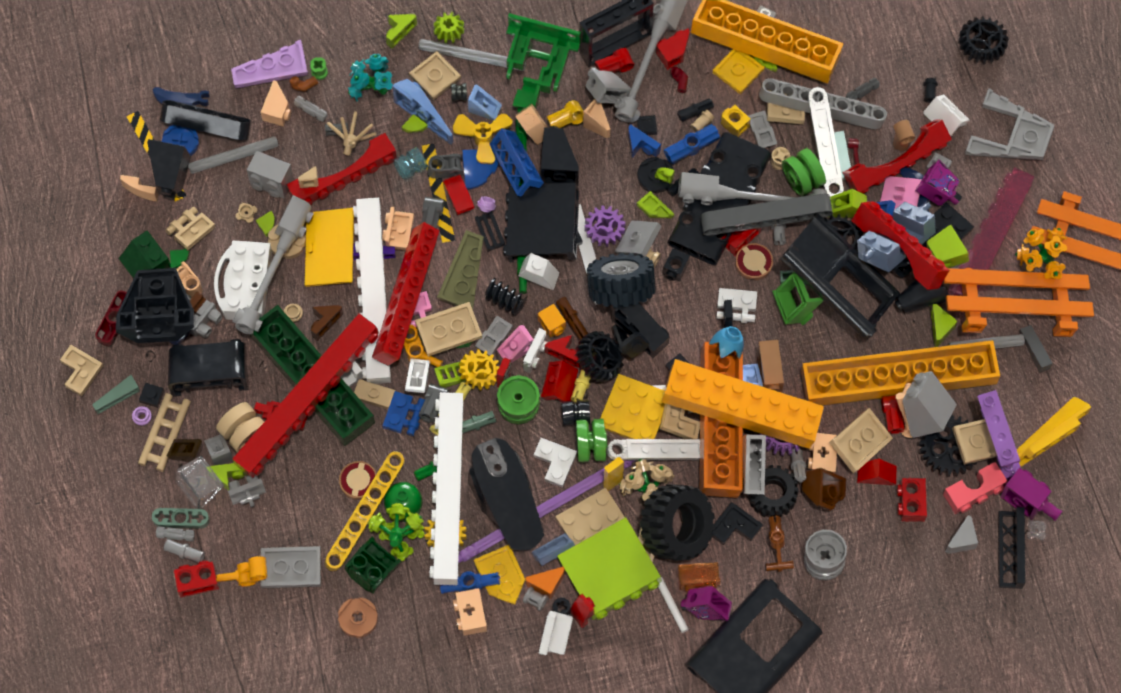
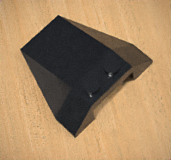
M176 268L137 270L116 315V332L136 343L178 341L194 328V310Z

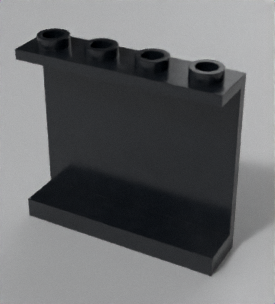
M576 182L542 184L540 188L529 186L522 196H517L513 187L509 186V193H506L508 210L505 211V219L508 222L507 227L504 229L507 243L503 248L504 256H507L509 262H514V256H528L530 253L535 255L566 254L569 260H577L579 188Z

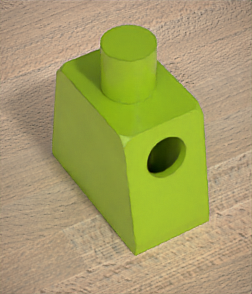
M951 225L926 242L927 248L932 252L931 254L943 261L947 268L969 262L968 251Z

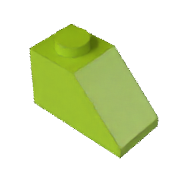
M854 189L830 196L833 210L832 215L837 218L838 214H840L841 218H844L846 215L848 218H853L860 204L867 202V196Z

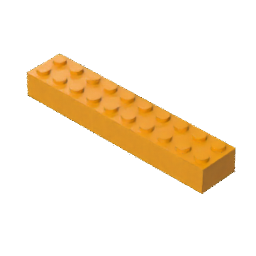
M993 340L803 363L801 368L805 399L819 405L879 399L882 396L896 395L903 392L906 383L912 384L914 377L921 372L932 371L946 390L994 385L998 383L1000 378Z

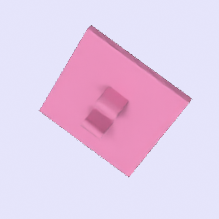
M886 177L880 202L892 200L896 203L895 209L903 202L917 207L920 194L915 190L922 179Z

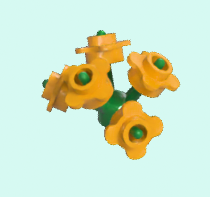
M1060 228L1047 229L1049 232L1047 238L1051 239V241L1045 242L1043 247L1041 244L1044 240L1042 234L1045 231L1043 229L1030 230L1027 233V237L1023 240L1024 243L1038 246L1041 251L1032 250L1029 253V248L1024 247V244H1022L1021 249H1017L1015 254L1017 260H1020V266H1022V263H1026V269L1033 271L1034 268H1040L1045 263L1047 264L1045 267L1046 273H1044L1045 278L1060 279L1062 271L1066 267L1063 263L1059 264V262L1054 261V258H1057L1061 252L1067 250V246L1062 243L1063 239H1067L1063 235L1064 231Z

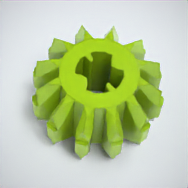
M444 12L443 17L437 16V21L433 24L435 28L434 34L438 35L439 41L444 39L446 44L448 40H451L452 43L455 42V38L460 40L461 34H464L463 20H460L459 15L454 16L452 12L450 15Z

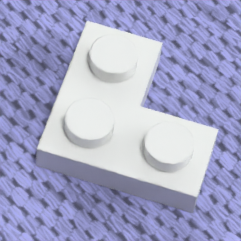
M541 438L534 457L551 463L545 476V481L563 488L577 451Z

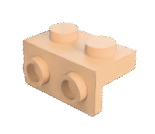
M395 207L390 208V213L387 212L385 224H388L387 230H383L382 241H385L386 246L395 247L398 250L407 249L413 227L414 213L395 211Z

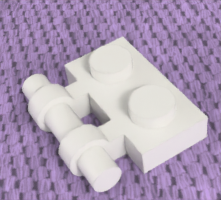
M719 288L717 308L723 309L724 301L732 300V310L742 311V314L733 313L734 321H741V323L746 324L747 322H755V315L748 314V311H756L757 291ZM717 311L716 319H724L723 312Z

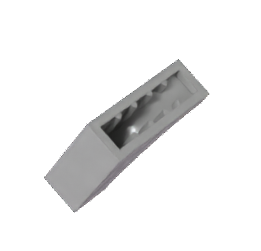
M766 435L743 436L744 494H765Z

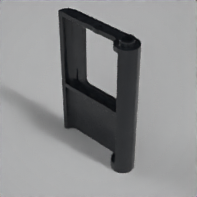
M819 214L806 226L780 257L862 338L866 336L870 338L877 331L875 329L876 323L900 294L871 264L859 259L858 252ZM842 267L846 268L880 302V305L868 320L830 284Z
M764 579L729 616L728 621H725L685 663V666L694 676L701 677L717 693H768L823 632L816 623L778 589L775 581ZM777 599L801 621L802 627L771 661L766 662L740 638V634L771 600Z

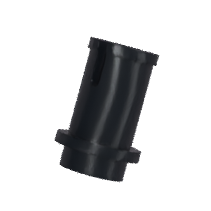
M926 78L925 82H923L925 87L924 100L931 103L936 97L938 82H936L935 78Z

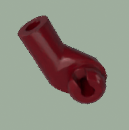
M672 67L670 74L678 82L677 91L679 93H686L688 75L681 68Z

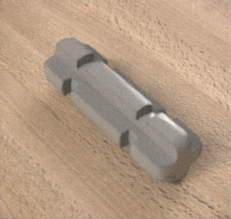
M297 96L294 100L296 107L302 108L303 111L313 117L316 116V119L323 122L327 118L326 111L319 109L318 106L308 100L305 101L303 97Z
M158 526L156 537H167V539L182 541L185 539V541L192 542L194 541L195 532L188 529L184 531V529L168 527L166 529L165 527Z

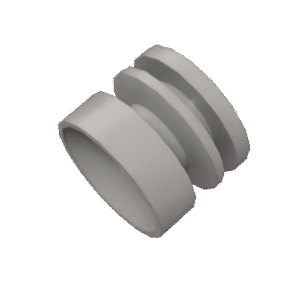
M820 530L813 533L805 547L804 565L807 572L819 580L834 579L841 574L847 555L845 540L839 533L832 530Z

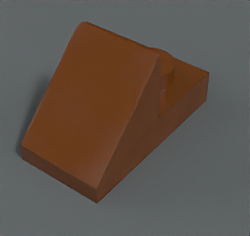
M340 305L312 307L314 315L320 319L316 320L311 326V334L315 340L318 341L343 315Z

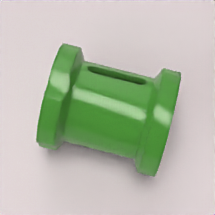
M321 57L312 59L310 62L312 76L317 80L325 79L328 74L326 61Z

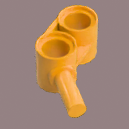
M410 325L407 334H413L414 337L411 339L406 338L403 345L409 362L411 359L430 360V364L436 367L442 366L443 361L433 356H427L416 327ZM416 350L420 352V354L416 356L411 354L413 351Z
M262 556L251 557L248 559V562L238 564L236 572L217 574V582L237 580L239 586L255 585L257 582L267 578L266 558Z

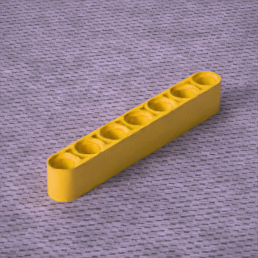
M391 452L382 464L326 556L325 566L328 570H339L403 466L404 457L400 452ZM390 458H397L400 464L398 466L391 465ZM387 474L390 478V481L386 483L382 482L380 480V475ZM376 490L379 492L380 497L373 499L370 497L369 492ZM367 507L370 514L364 516L360 513L359 509ZM356 523L360 530L352 532L349 525ZM347 540L349 548L342 549L339 541ZM330 557H337L339 564L337 566L331 565L329 563Z

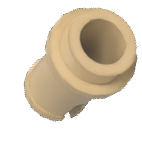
M708 110L702 111L701 116L690 126L697 132L708 123H712L714 116Z

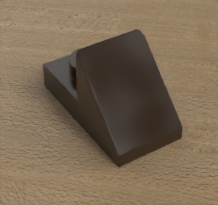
M174 439L167 457L171 460H185L195 467L202 451V440Z

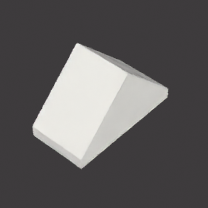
M410 360L405 391L419 393L427 391L430 360Z

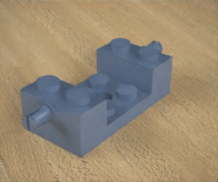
M903 202L893 211V220L904 226L906 231L916 237L921 245L936 233L935 215L927 212L931 208L929 202H925L920 207ZM868 231L857 240L858 258L887 272H890L907 257L900 248V245L885 235H878Z

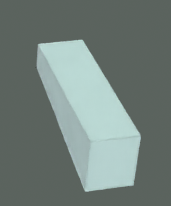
M844 131L834 132L843 181L845 178L842 172L851 168Z

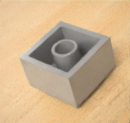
M256 151L247 168L252 188L258 191L264 190L273 197L285 199L288 193L286 184L294 181L291 164Z

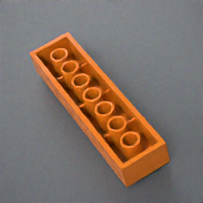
M704 342L700 350V367L743 380V352L740 359L735 351L721 358L719 343L710 345L709 342ZM700 414L699 489L706 496L738 498L743 490V428Z

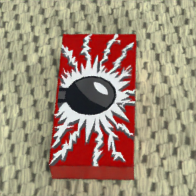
M505 357L496 373L498 388L511 375V360Z

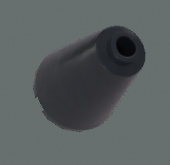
M915 280L897 296L898 301L895 304L900 312L909 313L930 307L933 304L946 302V296L949 294L943 284H941L939 289L927 290L921 283Z

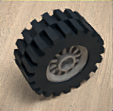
M619 253V255L610 254L609 257L602 256L600 260H593V263H589L587 267L589 298L593 302L596 301L598 305L603 303V306L607 307L609 305H613V307H618L619 305L627 307L629 304L637 305L639 301L645 302L647 298L650 299L655 294L654 264L647 256L644 258L641 254L634 256V253H629L628 255H624V253Z

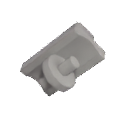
M248 475L246 477L248 483L240 486L237 480L230 482L228 493L232 504L235 505L241 502V505L249 502L250 506L253 507V500L260 498L259 495L266 493L262 479H259L257 475L254 478Z

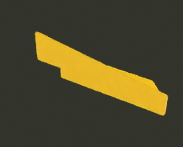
M1077 397L1070 399L1016 449L1020 458V467L1077 431L1081 424L1078 420L1089 413L1091 406Z

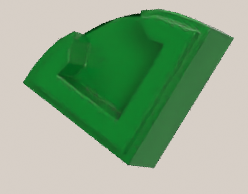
M186 249L170 250L171 268L177 269L181 266V262H186L190 251Z

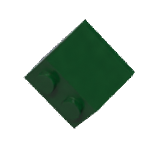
M148 230L131 240L118 258L133 279L137 270L171 267L169 258Z

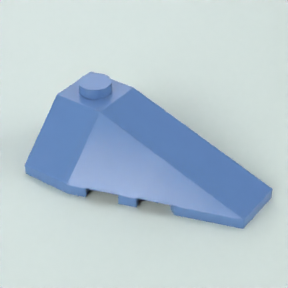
M409 79L394 83L392 86L394 103L410 115H416L428 124L430 130L451 145L453 143V134L427 98L421 86L417 82H411Z

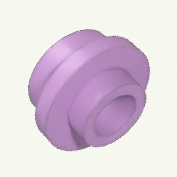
M483 196L477 203V206L483 212H490L496 208L495 200L490 197Z
M138 407L132 413L134 423L140 426L148 424L152 418V414L147 407ZM144 414L145 418L139 419V416Z

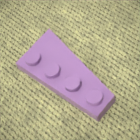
M301 40L296 41L291 46L287 47L286 45L279 48V51L272 54H265L263 58L256 61L251 60L232 68L235 88L308 75Z

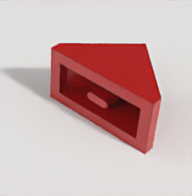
M880 458L866 462L857 471V483L896 486L897 466Z

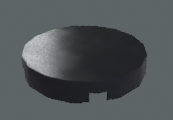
M651 157L644 160L637 172L639 185L644 190L651 191L652 193L666 191L667 187L672 183L655 178L654 175L659 168L673 169L669 161L659 159V157Z

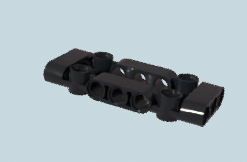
M724 132L700 174L719 176L720 185L736 189V191L755 193L772 154L763 147ZM720 158L723 161L716 162L714 159ZM755 173L757 176L751 177L748 174ZM735 198L713 201L712 205H703L701 200L694 199L693 203H685L683 212L679 215V220L667 243L672 248L701 261L717 265L725 247L729 243L732 233L735 232L710 236L704 235L700 218L701 214L709 211L747 206L751 200ZM684 220H689V221H691V223H690V224H685V223H683V221H684ZM724 235L726 238L719 239L717 236Z

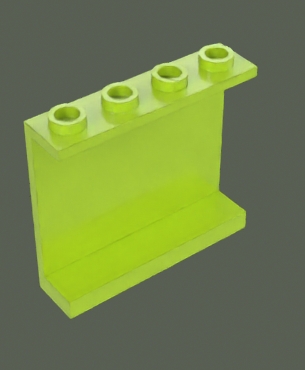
M626 517L557 555L559 562L564 567L579 595L583 593L586 598L590 597L595 604L594 615L591 616L593 620L596 618L600 620L608 615L607 612L612 609L618 610L622 608L628 600L640 598L643 592L648 589L650 591L660 586L659 583L662 582L660 574Z

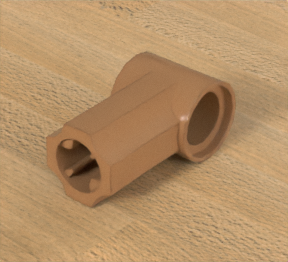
M902 120L893 126L895 130L893 146L901 152L906 151L910 142L915 140L909 120Z

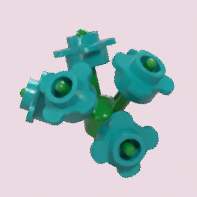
M372 54L369 59H362L361 62L356 61L352 63L350 68L352 72L349 75H354L351 78V87H348V94L351 98L355 97L356 101H358V98L363 97L361 91L370 88L374 91L378 90L381 95L386 94L387 90L392 88V73L389 71L385 72L389 63L387 57H381L380 54ZM365 64H369V68L376 72L373 77H370L364 71L367 67Z

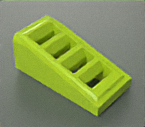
M460 362L434 368V374L439 386L448 388L466 381V379H460L461 376L457 373V369L460 368ZM453 371L455 377L451 378L449 372ZM446 373L447 379L444 380L442 374Z

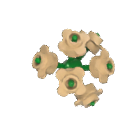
M639 459L638 462H635L636 466L631 468V470L635 469V472L627 474L625 479L623 478L620 482V490H622L624 496H626V493L631 495L633 489L644 493L642 499L646 501L650 499L649 495L656 491L657 486L661 482L667 484L669 481H673L675 477L673 471L663 464L654 466L650 465L653 461L647 463L646 459ZM647 471H652L651 478L654 480V483H649Z

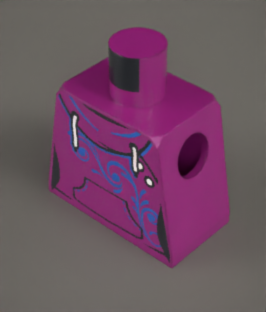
M939 159L928 168L915 190L937 205H942L947 200L956 205L962 198L955 191L959 184V179Z
M713 586L690 589L687 599L681 601L682 610L691 612L698 619L728 621L732 602Z

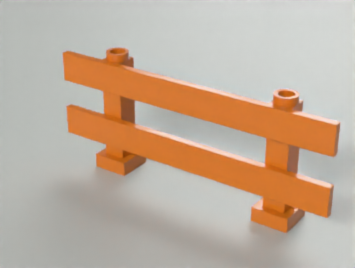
M1064 191L1059 204L1044 199L1040 201L1037 214L1058 220L1056 228L1064 231V236L1069 224L1121 240V224L1077 210L1082 198L1081 196ZM1032 226L1031 230H1032V229L1040 230V229H1042V228H1039V227H1036V226ZM1043 229L1045 232L1044 234H1042L1044 237V240L1041 243L1042 245H1044L1045 242L1051 241V239L1047 238L1049 232L1045 229ZM1070 237L1063 239L1062 243L1067 246L1066 253L1121 270L1120 253Z
M948 268L950 271L944 279V283L962 284L963 296H946L947 311L965 312L966 320L962 324V332L981 333L987 325V320L981 317L980 312L1056 316L1057 324L1053 328V336L1072 337L1078 330V323L1073 322L1071 316L1094 317L1092 302L1069 301L1067 289H1090L1088 275L1062 273L1060 279H1046L1044 273ZM977 285L1052 288L1053 300L978 297Z

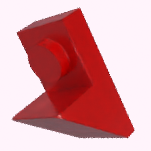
M572 335L545 344L546 354L563 360L578 369L581 366L579 363H576L579 358L575 354L578 351L568 349L572 343Z

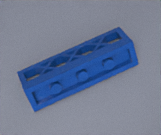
M501 128L490 142V146L517 196H522L529 186L540 188L544 182L516 132ZM500 140L502 141L501 149H499L497 146ZM506 152L509 154L508 162L505 161ZM513 165L516 167L515 175L512 174ZM520 178L524 181L521 187H519Z

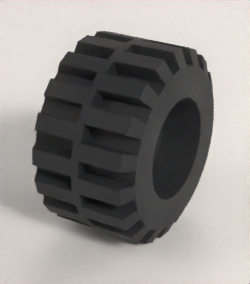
M769 465L768 469L765 468V486L776 484L783 489L785 495L780 499L773 500L765 495L748 494L750 505L755 507L754 511L756 513L760 511L762 512L761 516L770 515L769 518L774 515L782 517L783 513L787 515L790 509L794 508L799 490L797 488L798 482L794 480L795 476L793 473L788 474L789 470L787 468L782 470L779 465H777V468H773V465Z

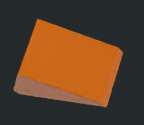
M564 567L525 577L526 586L529 588L533 587L538 593L546 594L549 596L548 598L552 599L565 576Z

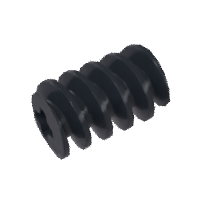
M494 277L486 289V300H492L494 305L499 303V308L505 307L507 312L512 310V315L516 316L523 309L528 296L522 299V292L516 296L515 288L509 292V285L502 288V281L496 285V278Z

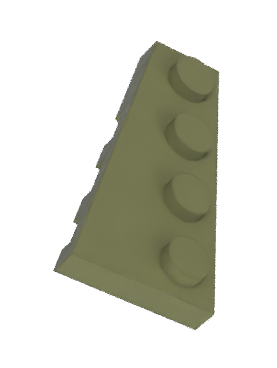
M468 230L465 231L437 299L454 306L470 302L473 310L484 240L483 236Z

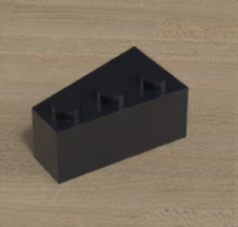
M640 303L637 305L629 304L627 307H623V305L613 307L612 321L625 331L628 336H631L636 331L644 336L650 344L644 351L652 358L669 344L670 336L668 331L661 327Z

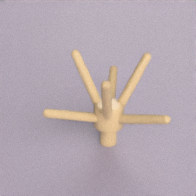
M356 111L353 113L349 134L343 117L340 118L343 133L330 122L327 123L344 140L345 155H351L352 148L356 147L357 142L376 136L375 132L365 135L373 127V124L368 125L357 137L353 135L357 117Z

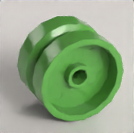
M805 148L796 154V158L790 156L782 161L785 177L799 196L802 197L810 193L812 187L817 189L826 184L824 170L810 149Z
M517 375L511 376L502 382L498 388L497 404L503 419L513 424H524L534 419L540 407V394L533 380Z
M586 419L576 420L578 462H589L590 450H593L595 461H606L607 434L604 427V419H593L592 431H589Z

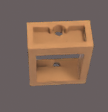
M778 340L759 341L757 363L763 387L782 393L784 379Z

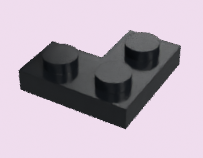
M731 502L714 523L715 528L712 530L713 538L724 545L736 530L752 541L763 527V524Z

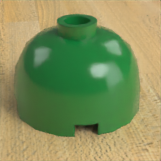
M409 482L395 483L389 487L384 496V507L386 510L392 507L393 504L400 503L404 507L409 508L412 514H420L423 505L421 492L415 485ZM405 513V518L400 521L407 522L406 518L409 516V514Z

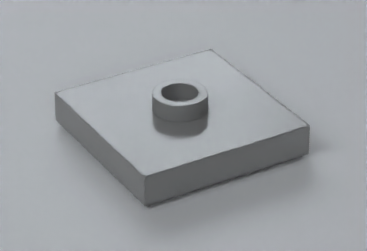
M631 220L615 252L618 255L619 253H624V255L634 253V256L641 254L643 257H646L662 226L658 222Z

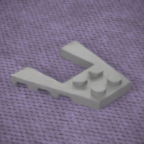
M988 88L983 108L1017 117L1014 129L1007 146L971 135L965 155L1043 160L1054 130V124L1036 114L1025 111V108L1009 102V99L993 93V90Z

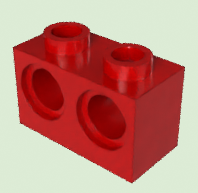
M902 478L900 485H897V496H900L901 503H898L897 513L901 515V521L925 522L927 517L926 478ZM911 487L915 489L916 493L911 494L906 489ZM913 506L917 511L910 512L907 507Z
M201 561L197 563L198 565L194 566L182 565L174 570L180 598L219 589L213 561ZM205 572L211 573V575H210L209 578H207V579H202V578H201V575H202L203 573H205ZM184 577H191L190 582H181Z

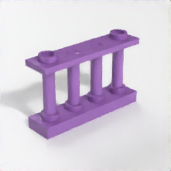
M994 390L977 397L981 406L982 417L986 421L998 456L996 458L1000 470L1006 479L1010 480L1016 471L1021 468L1019 464L1020 458L997 391Z

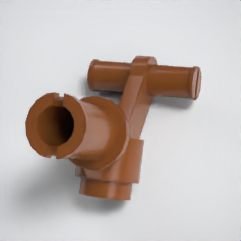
M774 516L768 519L770 545L776 549L777 562L766 563V572L773 570L782 572L784 569H794L793 560L781 561L780 549L785 545V537L781 526V517L775 516L776 523L774 522Z

